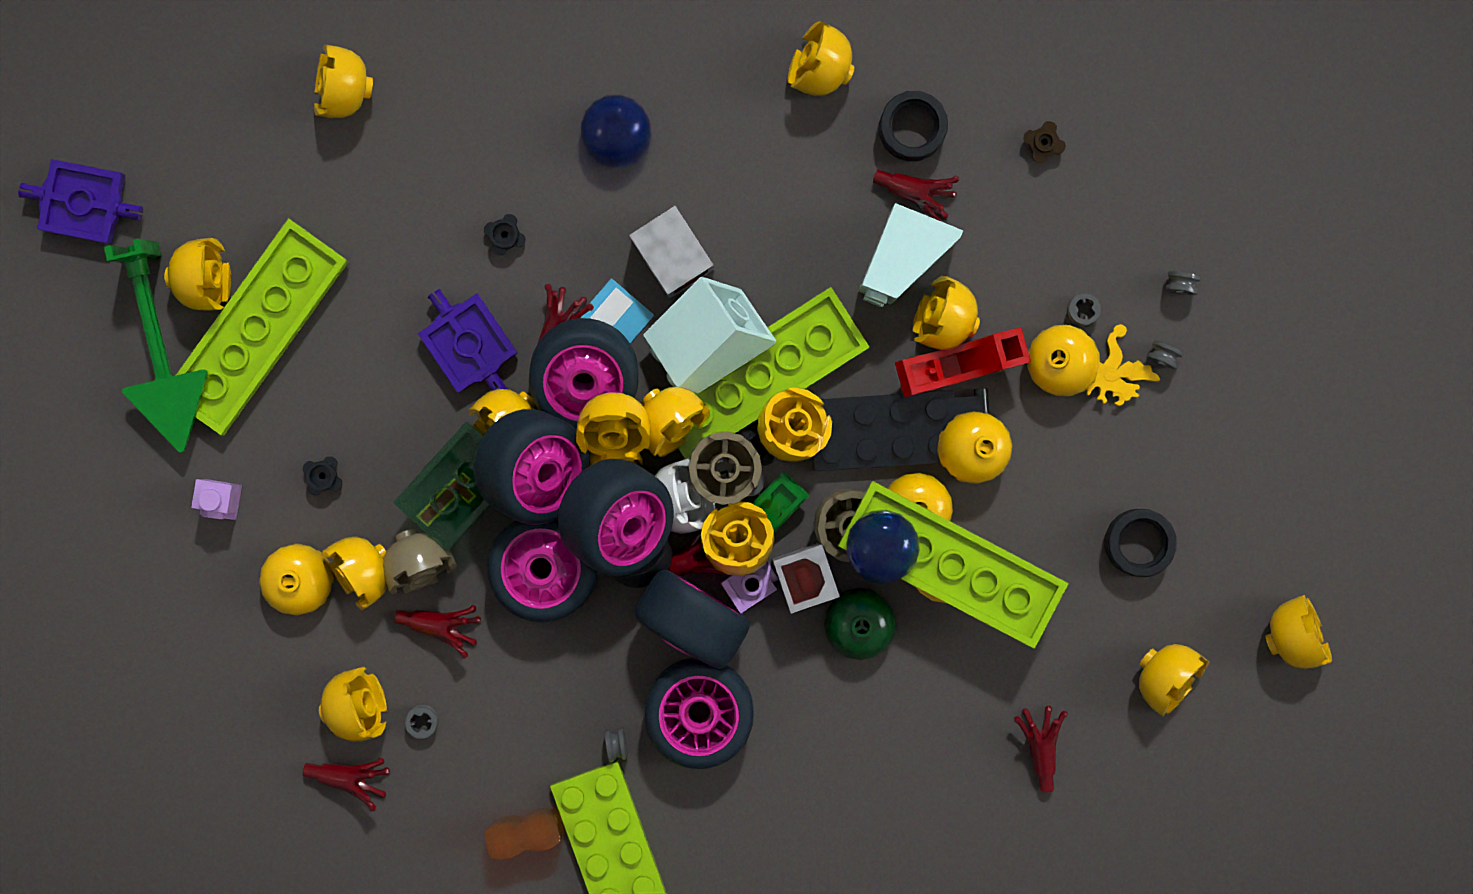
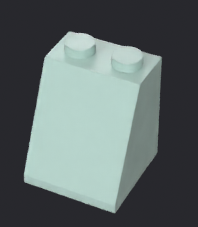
M895 203L889 213L858 292L865 294L863 300L879 307H883L886 303L892 304L960 239L963 230Z
M700 277L643 334L651 346L649 348L650 353L657 361L662 363L667 371L666 377L673 387H683L695 393H700L777 342L742 289L704 277Z

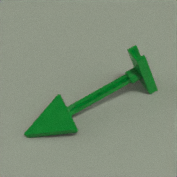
M139 238L132 240L133 245L128 246V248L113 245L105 246L104 250L107 261L125 264L128 279H132L156 377L151 382L125 387L122 389V393L178 452H185L208 371L203 369L173 376L171 373L148 279L150 271L147 261L162 256L159 242Z

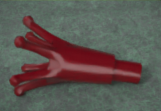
M881 170L876 171L873 183L889 188V192L916 204L931 218L941 221L940 218L932 210L940 214L942 219H947L948 213L944 211L943 205L932 199V196L939 195L955 198L957 192L945 190L952 189V183L959 181V177L956 175L948 179L934 180L921 179L900 173H894L893 175Z
M546 284L544 286L547 292L546 317L538 342L551 328L564 321L581 318L588 311H592L594 306L588 304L576 313L587 302L586 297H581L578 301H574L569 309L564 312L562 311L566 288H559L558 297V292L552 291V286Z
M702 529L689 543L673 553L671 565L668 568V571L678 576L690 573L725 575V573L715 569L707 557L701 558L699 556V552L703 549L702 540L696 546L695 544L701 539Z
M471 605L470 608L448 613L397 610L394 622L395 624L409 626L413 631L440 639L458 651L462 658L466 659L468 653L462 648L463 643L460 640L469 643L471 646H475L477 641L457 632L456 627L457 625L480 623L481 617L458 618L476 612V606Z
M1049 705L1045 707V721L1041 730L1037 729L1036 723L1033 722L1027 708L1022 710V714L1026 717L1029 730L1019 716L1014 717V722L1020 726L1029 743L1035 774L1039 776L1041 792L1054 791L1053 775L1056 772V742L1061 724L1068 715L1066 711H1062L1058 719H1054L1050 726L1052 707Z
M380 757L377 761L354 766L326 763L320 766L306 763L302 774L303 777L318 780L320 784L350 793L364 802L370 811H375L376 806L370 801L371 797L364 791L379 795L381 798L386 796V792L366 784L365 779L378 775H388L390 769L385 767L381 770H366L384 764V759Z

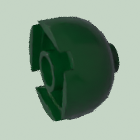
M862 588L846 590L839 595L840 597L835 598L827 608L824 619L826 637L834 650L846 658L855 660L874 658L885 651L894 638L896 627L894 612L886 599L873 590ZM860 620V625L855 627V624ZM864 620L868 622L869 627L864 626ZM863 629L865 633H858L857 631Z

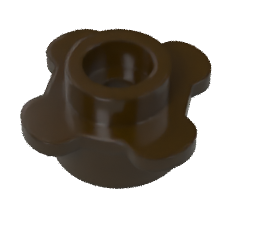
M1046 121L1041 128L1035 131L1028 130L1024 134L1023 140L1029 145V149L1033 154L1032 159L1037 163H1043L1051 155H1060L1065 150V142L1059 139L1056 133L1057 126L1051 121ZM1046 139L1048 144L1042 145L1041 140Z

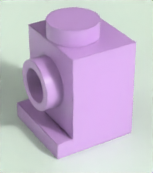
M196 479L191 508L200 509V515L203 517L236 520L242 485L210 479Z
M766 562L763 567L754 573L743 576L731 575L723 580L721 584L741 614L776 591L777 588L773 583L779 580L769 563ZM748 578H756L759 581L757 590L749 591L746 589L745 582Z

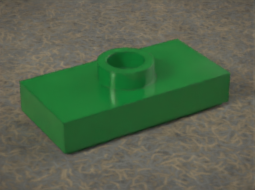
M783 471L752 504L763 509L775 532L810 495Z

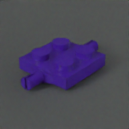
M51 159L48 177L42 184V187L22 182L19 188L32 191L33 193L18 190L20 198L39 201L40 216L37 230L112 245L115 225L120 217L140 221L142 215L129 211L143 213L142 206L123 203L122 191L125 174Z
M441 289L434 291L441 304L435 295L431 293L428 299H430L439 315L431 325L420 331L418 335L456 391L461 393L474 383L484 380L491 391L498 389L495 382L500 389H508L497 372L505 362L516 356L518 351L479 294L476 293L465 302L451 306Z

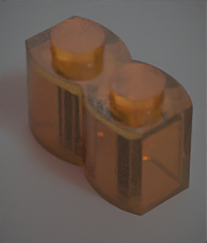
M540 808L528 813L525 817L510 815L498 818L487 827L484 835L489 857L493 859H508L517 856L525 849L529 851L550 849L561 841L564 831L558 809Z

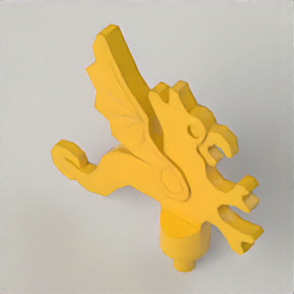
M1122 324L1116 325L1113 328V332L1109 334L1106 341L1109 357L1103 364L1099 362L1096 378L1086 389V395L1089 396L1092 389L1099 387L1100 392L1096 400H1101L1102 404L1107 402L1105 397L1106 391H1111L1113 397H1119V401L1114 402L1117 406L1123 405L1124 401L1130 400L1131 397H1139L1135 390H1139L1140 386L1138 384L1126 383L1121 378H1126L1131 382L1140 380L1160 381L1159 376L1152 372L1151 366L1143 365L1139 360L1134 363L1127 361L1120 366L1123 355L1117 344L1116 337L1121 338L1127 332L1126 327Z

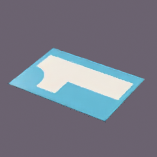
M611 278L589 303L594 306V309L585 313L581 318H591L606 322L618 329L631 343L653 318L654 314Z

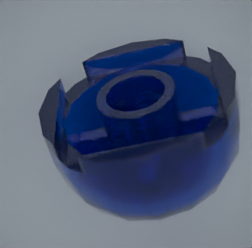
M620 94L606 95L594 101L585 111L580 125L581 140L588 154L598 163L611 168L637 162L648 150L652 138L651 121L645 109L634 99Z
M889 510L871 511L859 517L849 529L845 543L847 558L854 571L864 579L879 584L896 582L907 576L916 565L920 552L919 535L912 523L901 514Z

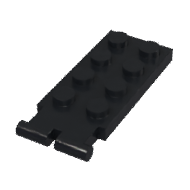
M988 388L974 389V396L953 397V390L923 392L904 397L903 394L821 399L824 403L822 408L825 410L826 415L831 417L832 430L826 446L813 456L814 471L940 463L937 450L940 433L959 414L973 411L990 414Z

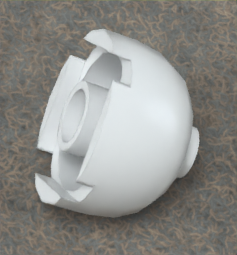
M689 459L669 464L661 468L655 475L666 486L672 498L674 518L671 531L679 534L701 530L710 512L715 510V503L708 501L700 495L691 483L688 471Z

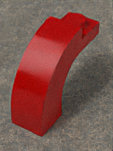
M1019 327L960 344L953 349L939 350L895 362L903 395L908 397L1031 362L1022 328Z

